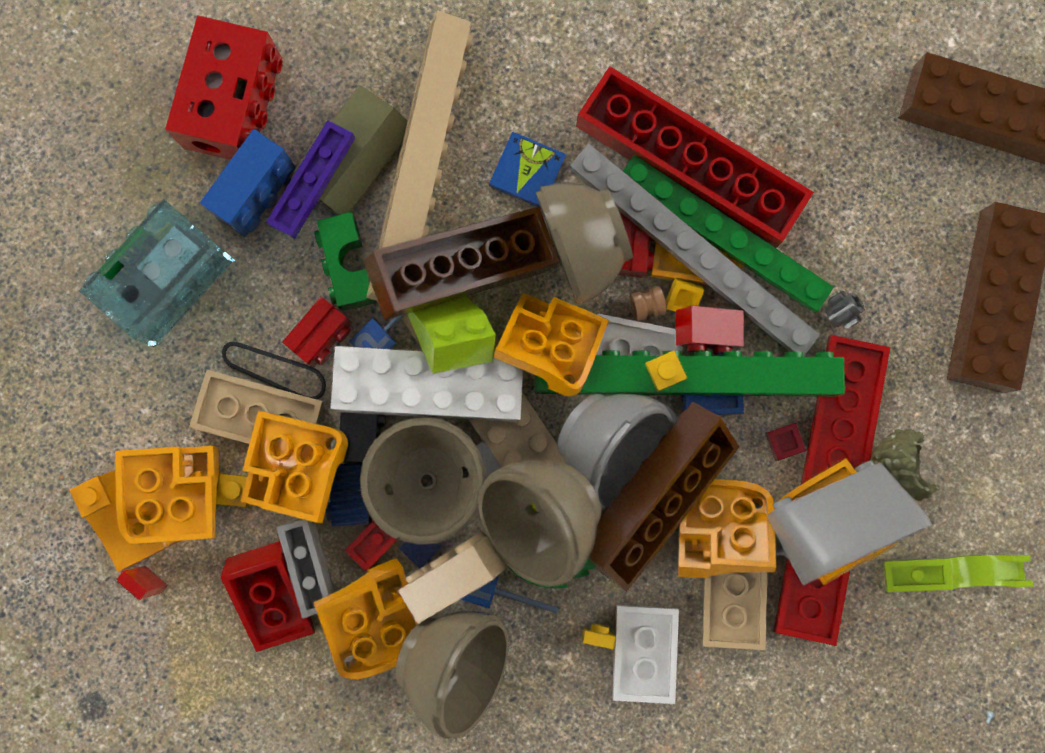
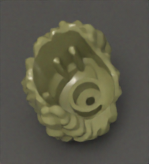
M898 429L890 433L887 438L880 442L879 446L875 447L872 461L874 464L882 463L913 499L922 501L925 498L929 499L934 492L940 490V487L936 484H930L922 479L920 475L921 460L919 454L922 449V444L920 443L924 441V434L922 432H915L913 429Z

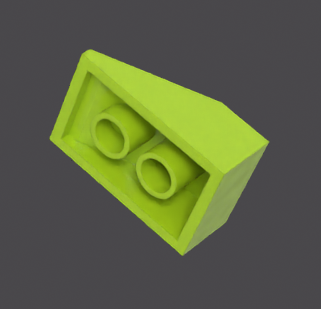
M466 296L408 313L432 374L493 362L496 335L486 314Z

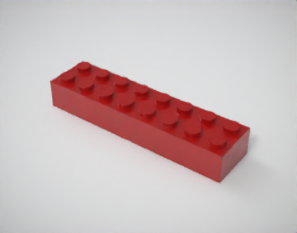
M609 66L577 116V128L628 160L633 155H636L775 248L784 241L814 193Z

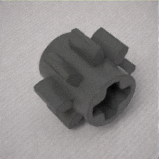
M842 290L827 300L831 306L826 308V314L831 323L836 327L844 324V327L849 329L863 320L860 314L865 311V308L855 293L852 292L846 295L845 291Z

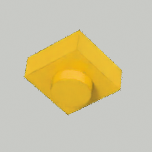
M674 278L665 302L666 309L676 312L678 309L698 306L704 288Z
M675 350L645 363L657 392L687 379Z
M220 474L216 504L249 507V504L241 502L247 476Z
M592 623L591 628L583 626L581 640L585 644L614 649L616 636L614 633L609 632L610 627Z

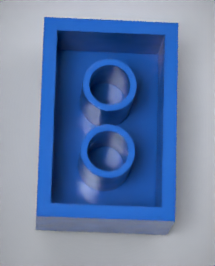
M253 129L202 198L200 204L218 220L243 237H246L248 233L256 230L263 212L275 204L278 198L277 193L282 186L290 183L291 180L288 177L296 166L282 147Z

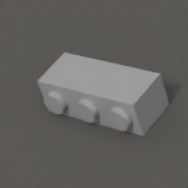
M301 519L276 528L302 618L317 614L313 602L335 593L316 523Z

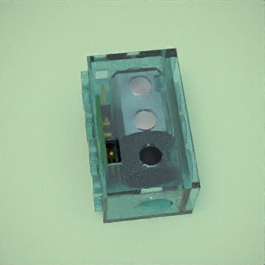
M163 199L148 210L147 217L139 226L133 227L127 233L126 240L121 246L112 250L106 256L105 263L98 271L92 272L84 280V286L79 292L131 338L155 348L235 259Z

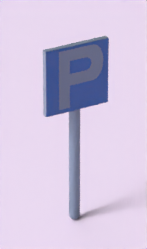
M404 315L393 318L384 328L372 317L349 342L353 347L392 349L397 342L387 332Z
M500 574L492 581L461 598V600L490 609L493 596L497 594L553 613L559 612V609L555 606L496 588Z

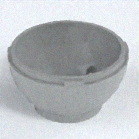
M594 394L583 400L565 421L558 440V450L565 458V463L577 469L591 483L599 499L600 509L604 511L620 494L622 487L639 470L641 463L651 455L658 446L660 439L673 427V420L667 407L650 397L637 394H616L606 397L602 394Z

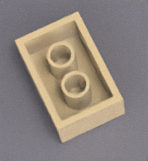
M481 531L406 577L405 579L408 584L398 591L416 622L420 623L492 581L509 565L495 550L488 536H485Z

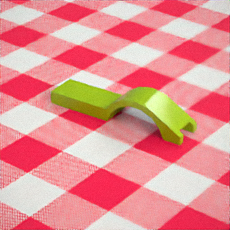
M969 555L932 559L883 561L886 592L954 590L956 588L974 586L1034 587L1033 580H1025L1024 562H1031L1030 555Z

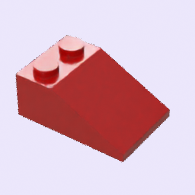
M280 541L226 558L220 578L256 652L315 633L311 616L306 618L301 616Z

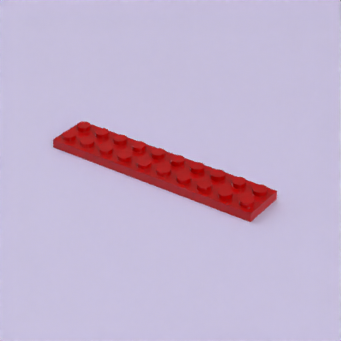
M835 335L828 336L826 352H834V357H844L845 394L838 397H817L801 484L844 459H847L854 469L870 461L891 347ZM787 558L773 632L837 646L850 570L825 585L822 584L819 578L802 585L790 560Z

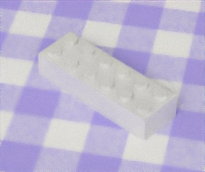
M335 346L331 410L333 412L518 422L521 418L523 370L493 357V362L432 374L423 351Z

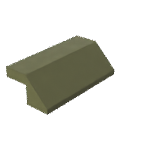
M361 85L356 88L331 121L352 132L356 137L319 198V201L336 215L350 212L402 144L408 122L393 106ZM305 156L288 177L290 180H292Z

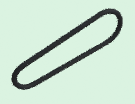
M234 341L228 342L222 349V358L229 367L275 388L302 395L231 363L226 356L227 349L230 346H237L310 370L320 378L322 387L319 394L309 398L318 400L326 391L324 376L312 366Z

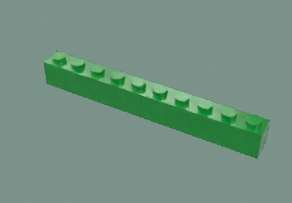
M604 350L602 355L595 356L588 377L577 395L838 397L845 394L844 357H834V352H817L815 357H803V352H785L784 357H773V352L769 351L754 352V357L742 356L740 351L723 352V356H711V351H694L693 356H681V351H675L687 379L657 392L645 363L660 356H651L650 351L646 350L632 351V356L620 355L618 350ZM663 351V355L671 351ZM535 375V394H560L548 389L547 382Z

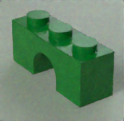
M348 212L316 220L319 230L314 231L318 247L324 249L326 258L321 259L325 276H330L333 287H329L328 291L332 304H337L338 308L343 312L377 303L376 300L366 298L370 284L367 270L363 269L352 272L344 269L343 266L344 257L349 251L363 247L357 221L353 213Z

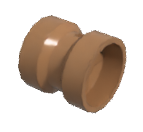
M660 286L650 288L648 292L644 293L640 291L630 293L631 308L636 321L646 320L651 315L656 317L666 315L665 298Z

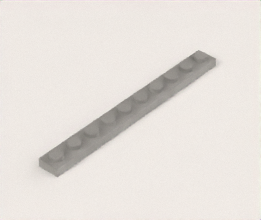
M588 143L568 169L590 188L597 191L608 188L619 212L734 307L744 311L746 317L789 352H803L804 357L819 337V334L591 144Z

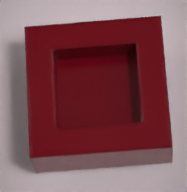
M796 423L765 433L775 461L806 451Z

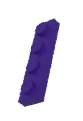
M327 120L267 219L266 223L270 227L295 240L356 137L352 132Z

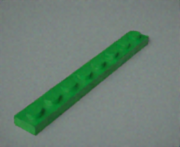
M636 155L632 156L623 169L625 174L712 246L813 313L819 311L833 290L834 286Z

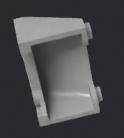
M870 460L856 467L857 473L794 501L787 497L773 504L775 510L768 514L767 518L802 585L818 579V577L833 572L890 544L912 536L932 525L926 513L882 463L874 464Z

